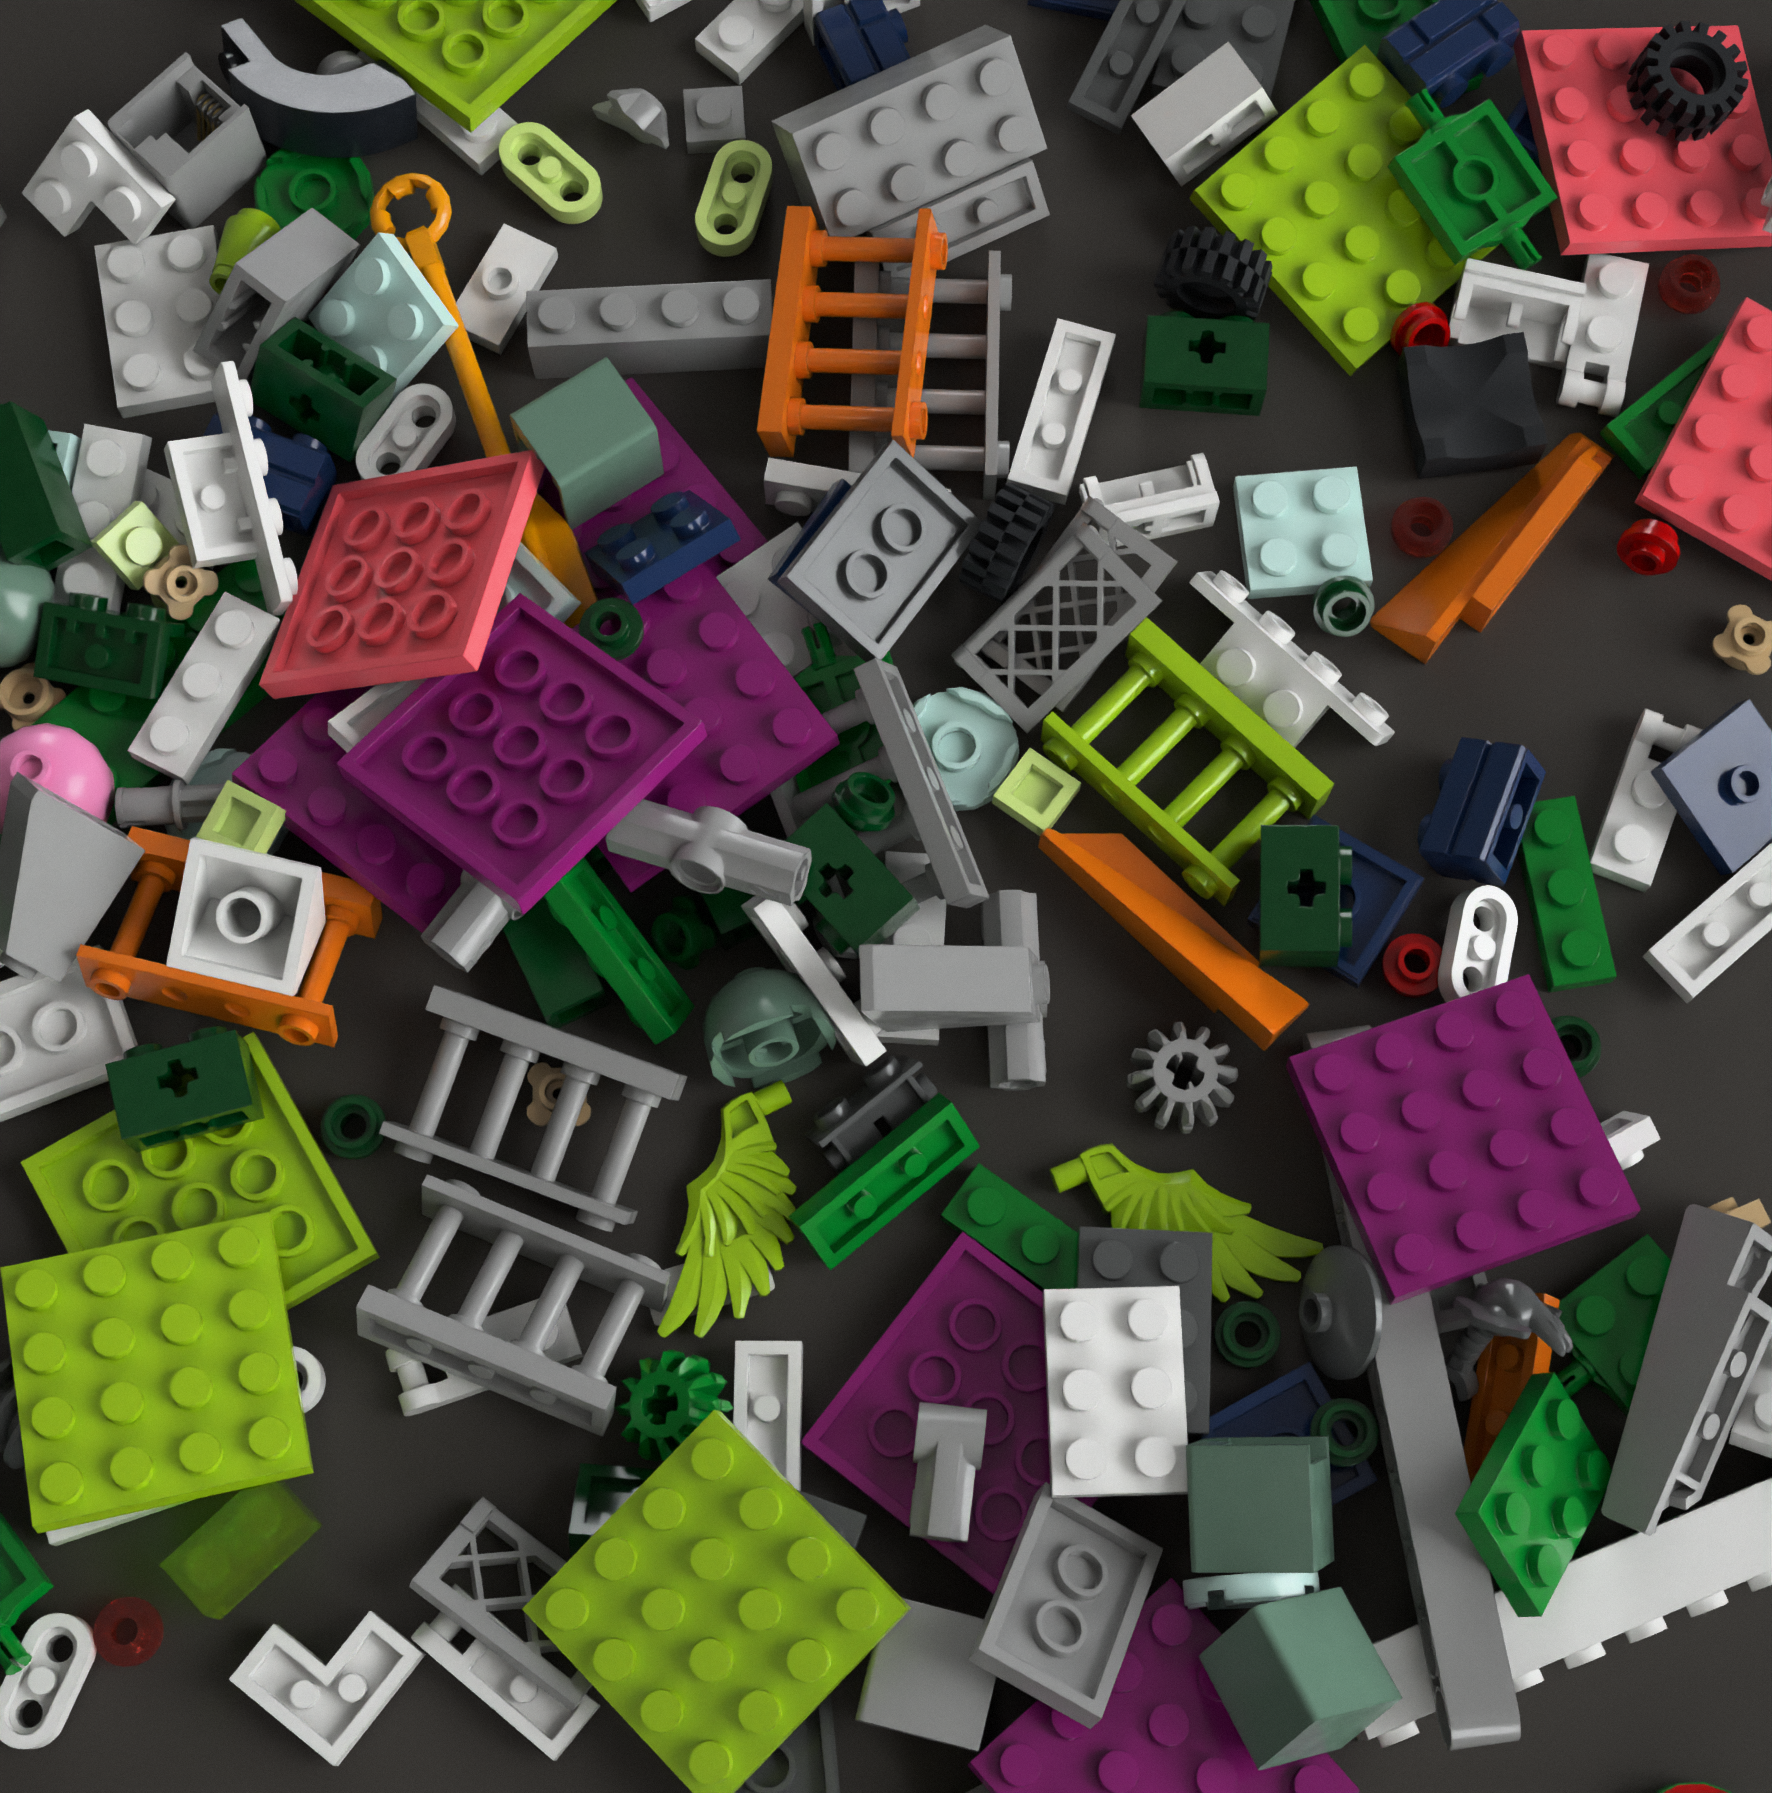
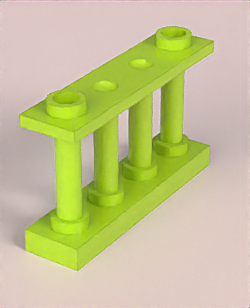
M1146 617L1129 635L1125 657L1129 659L1128 665L1130 668L1071 727L1052 711L1043 721L1040 740L1044 743V753L1053 764L1067 773L1074 770L1184 869L1182 872L1184 880L1197 894L1205 899H1210L1213 896L1225 907L1234 897L1240 882L1229 869L1260 839L1261 825H1273L1287 810L1291 812L1298 810L1309 820L1326 803L1334 782ZM1158 685L1175 700L1174 706L1176 710L1116 769L1090 743L1147 686L1154 688ZM1204 726L1222 742L1220 744L1222 752L1162 810L1139 790L1136 785L1193 727L1201 729ZM1240 768L1243 770L1251 768L1268 783L1267 789L1269 793L1209 853L1182 827Z

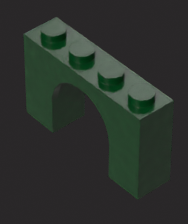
M9 401L5 404H0V543L8 561L16 565H30L42 568L48 572L93 546L44 419Z
M596 845L584 856L598 877L613 869ZM724 887L723 891L718 894H706L695 891L710 923L716 929L717 937L724 951L760 935V932L741 907V905L755 895L729 887ZM544 896L521 918L515 921L510 918L502 930L547 1025L559 1029L609 1005L597 974L587 960L586 952L569 929L553 917Z

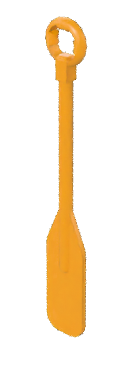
M408 173L396 176L385 183L373 198L370 209L372 230L375 235L378 232L395 234L396 228L391 221V214L386 211L388 204L393 197L398 201L404 196L414 194L416 188L427 189L425 197L430 204L431 213L436 215L435 220L428 229L423 225L407 232L405 238H396L405 251L411 253L415 265L459 325L445 341L486 458L510 454V449L444 270L446 269L436 244L447 230L452 214L450 197L442 184L428 175ZM536 492L520 542L581 602L579 607L564 622L565 625L572 629L580 623L584 612L593 603L597 602L598 598L572 529L566 520Z

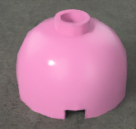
M50 723L24 726L0 740V834L3 831L10 783L17 772L105 822L108 821L115 800L114 777L108 764L94 744L71 728Z

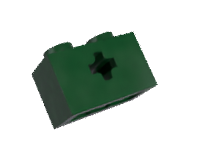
M1180 311L1165 312L1160 316L1148 315L1142 343L1139 408L1260 416L1267 391L1270 323L1254 322L1248 317L1239 315L1226 316L1220 320L1193 318L1190 314ZM1201 357L1208 358V363L1200 362Z
M294 317L259 346L251 384V393L254 404L301 433L315 438L324 444L327 449L351 462L356 457L357 450L363 440L391 405L397 379Z
M828 803L822 806L785 840L786 842L811 849L812 862L807 884L800 900L794 903L799 907L808 900L822 915L823 919L815 925V928L840 955L851 947L859 956V945L882 944L920 909L914 897ZM835 874L844 881L848 880V884L853 890L845 899L836 892L832 893L833 891L827 883Z
M1261 825L1259 966L1337 967L1340 947H1352V908H1340V885H1351L1352 846H1339V825ZM1299 886H1311V893L1314 897L1312 907L1300 906V898L1297 895Z
M222 1026L203 1028L187 1036L188 1042L164 1049L161 1044L136 1046L123 1053L124 1059L105 1064L121 1140L135 1152H141L265 1118L249 1046L236 1030L227 1031ZM190 1074L195 1080L187 1083L188 1094L180 1097L173 1090L182 1087L181 1076Z

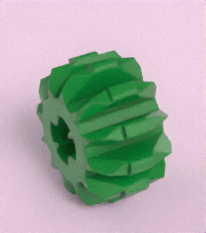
M676 1350L663 1351L660 1361L650 1357L639 1360L642 1379L629 1377L622 1380L627 1391L632 1393L630 1402H624L615 1407L621 1416L631 1417V1421L623 1430L621 1436L628 1442L639 1444L638 1454L642 1458L655 1462L660 1459L665 1461L713 1410H720L723 1414H726L734 1409L730 1401L717 1398L728 1381L721 1374L709 1373L711 1363L704 1357L694 1354L686 1357L683 1352ZM678 1405L677 1411H671L672 1406Z

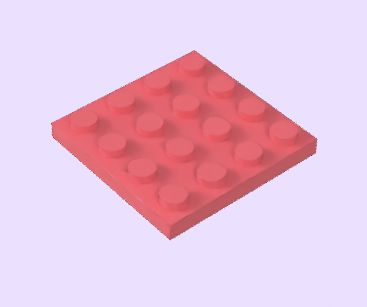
M1738 25L1709 26L1707 35L1713 37L1720 30L1727 35L1721 43L1726 49L1733 44L1737 45L1741 52L1734 62L1746 61L1748 71L1742 78L1749 79L1748 87L1742 94L1744 96L1720 127L1712 134L1708 132L1703 139L1694 141L1692 133L1686 141L1675 140V129H1671L1666 137L1656 133L1660 123L1653 119L1647 126L1640 119L1646 109L1641 107L1634 110L1630 103L1636 92H1627V81L1632 76L1628 74L1629 70L1650 40L1663 27L1522 30L1513 47L1534 140L1538 150L1542 175L1558 197L1551 204L1550 210L1561 255L1772 247V233L1762 230L1769 207L1761 205L1763 193L1772 176V158ZM1691 26V31H1693L1696 26ZM1670 68L1674 79L1680 86L1692 93L1704 95L1701 84L1693 75L1679 68Z
M1746 297L1737 306L1718 346L1709 359L1634 503L1772 581V311Z
M532 450L332 485L298 577V592L296 595H293V601L286 609L259 685L273 699L478 671L545 468L544 463L537 459Z

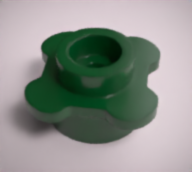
M683 894L673 899L670 911L659 915L652 925V940L656 950L664 959L677 963L685 970H690L698 966L699 955L705 949L713 948L716 945L717 932L706 917L696 910L693 898Z

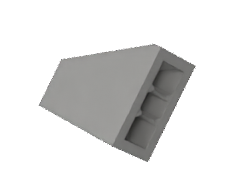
M313 207L235 263L193 351L216 369L220 362L234 361L239 380L246 379L249 383L254 375L259 346L294 317L303 322L309 319L308 315L348 269L360 244Z
M19 772L16 773L10 783L0 843V949L3 951L0 956V962L28 979L33 980L37 972H40L60 983L76 959L80 945H85L145 850L124 832Z
M859 945L861 1012L886 1032L1040 1022V1004H1049L1050 979L1047 964L1038 965V958L1029 947Z

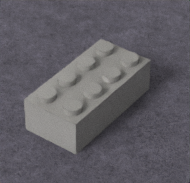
M983 25L771 121L802 206H811L820 230H826L828 236L855 237L1048 149L1011 35L988 25Z

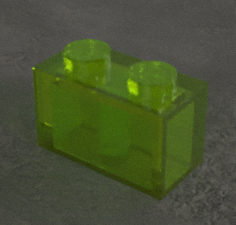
M283 1480L244 1488L169 1555L160 1566L204 1616L221 1620L323 1525Z

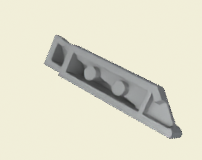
M1697 1204L1689 1205L1685 1210L1601 1508L1602 1514L1610 1520L1648 1536L1656 1532V1525L1662 1511L1667 1507L1672 1506L1687 1510L1702 1498L1771 1338L1772 1307L1757 1296L1772 1271V1236L1755 1223Z

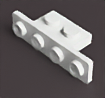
M234 361L220 362L211 380V386L223 434L168 441L164 448V453L193 569L255 559L267 612L273 616H281L293 601V595H296L298 592L297 573L290 557L283 558L278 539V535H282L283 532L282 513L277 499L268 498L263 476H266L268 473L266 449L260 438L253 439L248 417L253 415V398L250 386L246 379L239 380Z
M1220 570L1217 575L1212 571L1197 572L1189 583L1234 622L1200 665L1294 748L1297 747L1330 707L1374 746L1388 742L1395 732L1385 723L1389 717L1388 713L1375 700L1362 692L1355 697L1338 682L1342 676L1339 669L1321 654L1313 651L1308 656L1293 643L1291 639L1295 636V632L1280 617L1270 611H1266L1262 615L1245 600L1249 595L1248 590L1237 579L1223 570Z

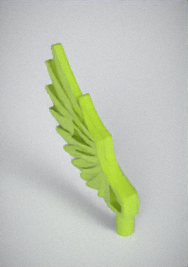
M782 1080L754 1093L751 1091L741 1094L730 1100L720 1109L721 1140L714 1161L698 1178L686 1185L689 1206L687 1220L675 1254L680 1258L686 1255L687 1257L669 1307L657 1330V1333L662 1338L668 1337L678 1329L697 1306L698 1312L694 1335L698 1338H704L717 1320L724 1306L728 1290L730 1292L734 1319H744L752 1284L760 1297H766L770 1294L769 1271L766 1261L775 1272L781 1271L784 1268L778 1239L788 1245L795 1238L785 1219L791 1221L788 1216L796 1210L787 1196L792 1197L797 1187L788 1179L790 1169L776 1155L777 1145L773 1140L765 1118L766 1115L792 1103L790 1094Z
M1112 1143L1089 1148L1079 1154L1078 1158L1049 1169L1051 1179L1058 1193L1088 1182L1091 1191L1102 1207L1103 1213L1108 1215L1111 1212V1228L1213 1233L1212 1296L1220 1304L1225 1303L1230 1298L1226 1285L1256 1301L1261 1298L1264 1291L1248 1272L1274 1281L1297 1283L1301 1278V1272L1279 1258L1312 1257L1324 1249L1323 1243L1287 1233L1245 1216L1250 1213L1251 1204L1232 1198L1214 1189L1194 1169L1174 1173H1156L1132 1162Z

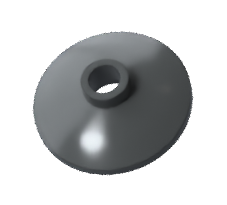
M1347 1245L1326 1247L1315 1256L1305 1274L1299 1306L1301 1329L1308 1353L1317 1368L1323 1374L1335 1380L1354 1379L1366 1371L1378 1350L1383 1324L1382 1298L1376 1275L1367 1259L1358 1250Z

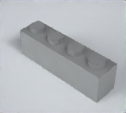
M771 279L526 291L527 344L535 379L573 377L605 357H608L620 375L765 368L773 313Z

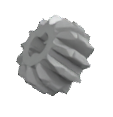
M1175 1022L1171 1029V1042L1162 1032L1153 1029L1147 1036V1042L1151 1050L1135 1048L1131 1055V1062L1141 1070L1128 1075L1126 1080L1127 1087L1133 1090L1146 1091L1136 1100L1134 1107L1137 1112L1142 1113L1156 1105L1160 1110L1155 1118L1154 1126L1158 1129H1164L1170 1116L1173 1115L1178 1116L1180 1132L1182 1134H1189L1193 1129L1194 1114L1202 1123L1210 1127L1218 1119L1214 1105L1229 1108L1234 1100V1094L1223 1085L1236 1081L1238 1069L1230 1065H1218L1228 1056L1230 1048L1228 1044L1221 1043L1209 1050L1205 1046L1210 1036V1029L1207 1027H1200L1194 1040L1187 1039L1184 1023ZM1179 1066L1186 1067L1192 1071L1190 1081L1185 1090L1179 1089L1172 1084L1174 1074L1177 1073Z

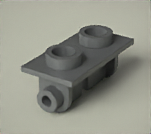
M893 1055L888 1056L866 1072L863 1076L866 1085L846 1100L844 1096H840L823 1106L813 1117L816 1125L803 1136L808 1141L822 1148L827 1144L830 1146V1148L822 1153V1156L828 1165L839 1174L884 1138L873 1124L877 1119L882 1116L893 1131L926 1104L938 1091L924 1073L919 1074L915 1079L912 1076L923 1067L919 1060L905 1055H901L898 1059Z

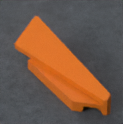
M1582 433L1569 434L1371 618V627L1423 664L1427 663L1460 619L1481 633L1611 463L1614 455Z
M1047 828L1040 834L1038 845L1040 850L1213 1013L1218 1009L1222 1011L1263 1051L1310 1005L1303 997L1259 968V961L1122 833L1060 834L1056 830Z

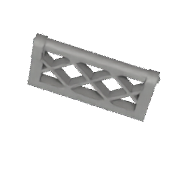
M1089 496L1032 575L1084 522L1088 525L1095 522L1107 531L1109 546L1119 557L1137 554L1151 565L1141 579L1154 593L1176 565L1177 561L1104 507V503L1100 499ZM1116 539L1128 548L1117 550ZM1091 554L1075 556L1067 564L1069 580H1077L1075 563L1094 561L1096 559ZM1070 586L1072 601L1060 603V610L1073 608L1075 625H1083L1081 607L1097 605V598L1080 600L1078 586ZM1115 587L1116 595L1104 596V603L1117 602L1118 608L1107 625H1113L1137 602L1129 593L1123 594V587ZM1038 593L1016 614V624L1022 616L1030 615L1031 625H1039L1038 613L1053 611V604L1037 606L1036 597L1039 595ZM999 631L981 651L984 656L992 658L1005 669H1008V646L1003 643L1008 636V631ZM1032 631L1035 652L1021 654L1015 652V669H1045L1044 657L1052 656V649H1042L1040 631ZM1076 631L1078 645L1059 648V655L1079 652L1081 657L1097 641V638L1093 643L1086 644L1084 631ZM1036 658L1037 668L1030 664L1026 659ZM1104 659L1055 707L1065 712ZM1015 675L1040 695L1052 685V680L1046 675Z
M1084 522L951 656L954 658L957 666L963 668L1026 733H1029L1162 600L1098 535L1097 529ZM1083 548L1098 561L1097 581L1060 580V571ZM1105 570L1116 581H1105ZM1045 586H1053L1052 625H1016V614ZM1060 586L1097 587V625H1060ZM1104 587H1123L1137 602L1113 625H1104ZM999 631H1008V669H991L977 655ZM1016 631H1052V669H1015ZM1060 631H1097V641L1071 667L1059 669ZM997 675H1008V686ZM1015 675H1052V685L1028 707L1015 694Z
M482 1497L472 1505L469 1513L416 1574L409 1587L570 1711H573L593 1685L579 1670L570 1679L541 1657V1653L558 1652L560 1650L551 1640L539 1641L537 1625L525 1612L528 1642L520 1641L486 1613L488 1611L522 1609L535 1596L531 1593L527 1563L533 1562L553 1577L567 1562ZM487 1527L512 1546L514 1551L478 1554L476 1537ZM467 1549L468 1555H462ZM517 1564L521 1596L484 1599L480 1567ZM470 1568L474 1600L465 1599L441 1580L449 1569Z

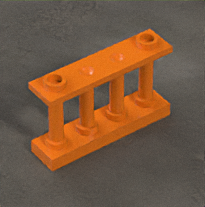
M787 206L757 433L770 457H794L796 435H804L806 429L891 432L892 440L894 439L914 458L916 439H925L928 425L926 402H921L936 272L937 270H945L948 258L946 233L938 232L931 209L919 208L915 238L828 236L826 230H820L811 206ZM828 261L912 263L908 294L821 292L820 287L816 285L818 267H826ZM820 317L905 319L902 349L814 348L813 343L809 341L811 323H818ZM813 373L898 375L895 407L806 404V400L801 398L804 379H811Z
M132 826L128 837L145 850L130 874L131 879L139 883L110 951L80 945L76 957L86 987L91 988L100 996L112 1000H123L126 997L277 1033L286 1041L300 1046H311L314 1043L335 1047L338 1031L333 1005L325 1004L323 1000L347 937L357 934L375 939L383 919L381 901L353 879L322 872L326 923L297 997L136 958L163 892L170 890L180 892L190 840Z

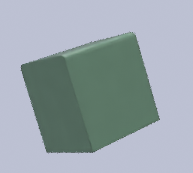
M608 357L603 358L510 414L519 452L532 450L537 459L542 460L552 475L554 485L559 491L565 520L572 530L664 474L657 428Z
M1329 1436L1210 1437L1186 1445L1191 1572L1315 1573L1335 1561Z
M1341 1587L1257 1605L1250 1609L1199 1655L1200 1661L1258 1770L1341 1749L1402 1699L1400 1692Z

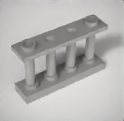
M989 250L987 280L936 278L933 303L986 304V335L929 333L926 358L985 359V390L922 389L921 402H926L928 414L984 415V447L916 445L914 459L926 470L983 471V499L995 500L997 478H1008L1010 442L998 441L1000 311H1011L1012 274H1001V251ZM855 262L854 293L908 294L910 278L891 277V271H879L880 262ZM853 318L852 349H902L903 333L890 332V326H878V318ZM851 374L850 406L895 407L897 388H888V382L876 381L877 375ZM850 431L848 471L862 474L880 449L887 444V438H875V432Z
M877 658L854 668L853 670L861 687L855 691L856 698L823 713L822 716L837 735L865 721H868L871 725L875 724L884 746L878 749V756L803 792H800L796 776L771 792V797L787 838L826 803L830 807L833 806L831 798L836 786L841 781L847 780L851 774L867 772L880 777L884 781L891 779L894 783L899 782L907 802L901 808L902 814L895 816L890 825L882 831H865L857 834V836L874 855L911 837H914L917 841L922 840L930 863L925 865L924 873L901 883L914 897L917 904L937 896L941 900L945 899L948 905L970 908L989 899L990 896L898 668ZM835 874L827 883L830 885L832 893L836 892L845 899ZM816 910L817 916L813 917V926L822 946L827 951H832L834 957L859 959V956L851 947L840 955L815 928V925L823 917Z
M434 985L425 1010L443 1016L439 1028L445 1030L410 1126L400 1122L383 1121L379 1134L397 1140L393 1151L427 1164H431L435 1154L579 1208L576 1220L605 1231L613 1232L616 1222L623 1225L633 1224L638 1211L616 1202L651 1107L658 1108L662 1097L679 1101L688 1076L457 991ZM480 1030L503 1038L500 1051L505 1052L471 1147L467 1148L434 1134L469 1040L476 1041ZM541 1052L563 1060L564 1063L560 1073L566 1076L531 1171L499 1160L495 1158L529 1063H537ZM604 1075L625 1083L621 1095L627 1098L593 1191L588 1193L555 1179L590 1084L597 1086L600 1076Z
M427 1174L422 1183V1215L433 1220L397 1288L389 1289L386 1292L369 1284L356 1306L358 1335L603 1437L614 1414L617 1388L608 1384L604 1376L638 1305L641 1304L662 1312L667 1301L670 1273L661 1270L656 1262L646 1256L636 1253L621 1254L480 1196L476 1189L465 1182L455 1179H449L445 1182ZM461 1230L488 1241L493 1246L459 1312L446 1317L425 1308L420 1300L456 1231ZM519 1254L554 1270L519 1339L507 1342L485 1333L481 1325ZM578 1279L612 1292L614 1296L581 1364L570 1368L546 1358L543 1350Z

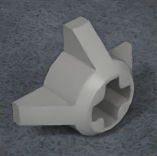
M641 88L611 90L607 94L609 101L595 104L592 107L598 119L628 132L640 142L645 144L653 143L664 149L668 148L669 136L666 110L648 91Z

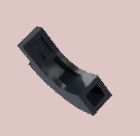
M243 18L221 25L224 52L218 55L220 69L225 80L230 85L231 98L240 107L244 104L249 107L261 139L289 151L330 158L376 154L418 139L416 93L395 68L385 60L381 59L340 74H309L292 69L277 60Z

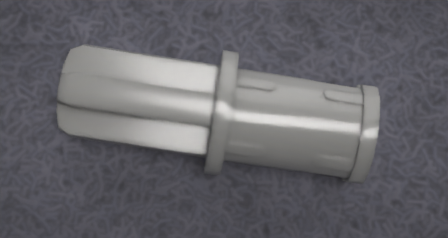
M182 779L174 780L173 786L119 787L115 795L117 822L120 824V828L175 824L178 830H185L188 827V823L205 821L225 784L186 786Z

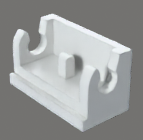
M1228 41L1133 113L1131 117L1182 187L1270 121L1278 112L1263 87Z
M1467 258L1455 289L1448 323L1451 333L1448 345L1473 344L1504 334L1524 332L1528 350V362L1562 370L1566 363L1569 345L1574 343L1587 284Z
M1204 453L1191 455V460L1186 461L1185 465L1099 483L1096 476L1083 478L1084 483L1079 486L1082 505L1089 496L1100 499L1104 503V507L1148 540L1213 526L1220 503ZM1092 522L1091 525L1097 529L1098 535L1109 545L1107 531L1095 522ZM1116 539L1117 547L1124 545Z

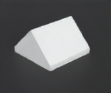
M196 837L191 838L166 966L294 996L298 991L326 923L321 867Z

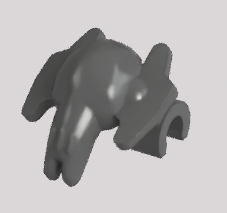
M1500 1278L1486 1284L1479 1283L1475 1290L1476 1294L1471 1300L1458 1296L1452 1304L1468 1316L1469 1319L1467 1329L1464 1330L1456 1342L1448 1359L1444 1360L1448 1379L1455 1384L1459 1401H1467L1478 1393L1479 1382L1472 1368L1494 1335L1529 1339L1531 1332H1533L1562 1357H1564L1566 1352H1571L1573 1348L1572 1339L1559 1319L1562 1311L1540 1301L1534 1291L1522 1281Z

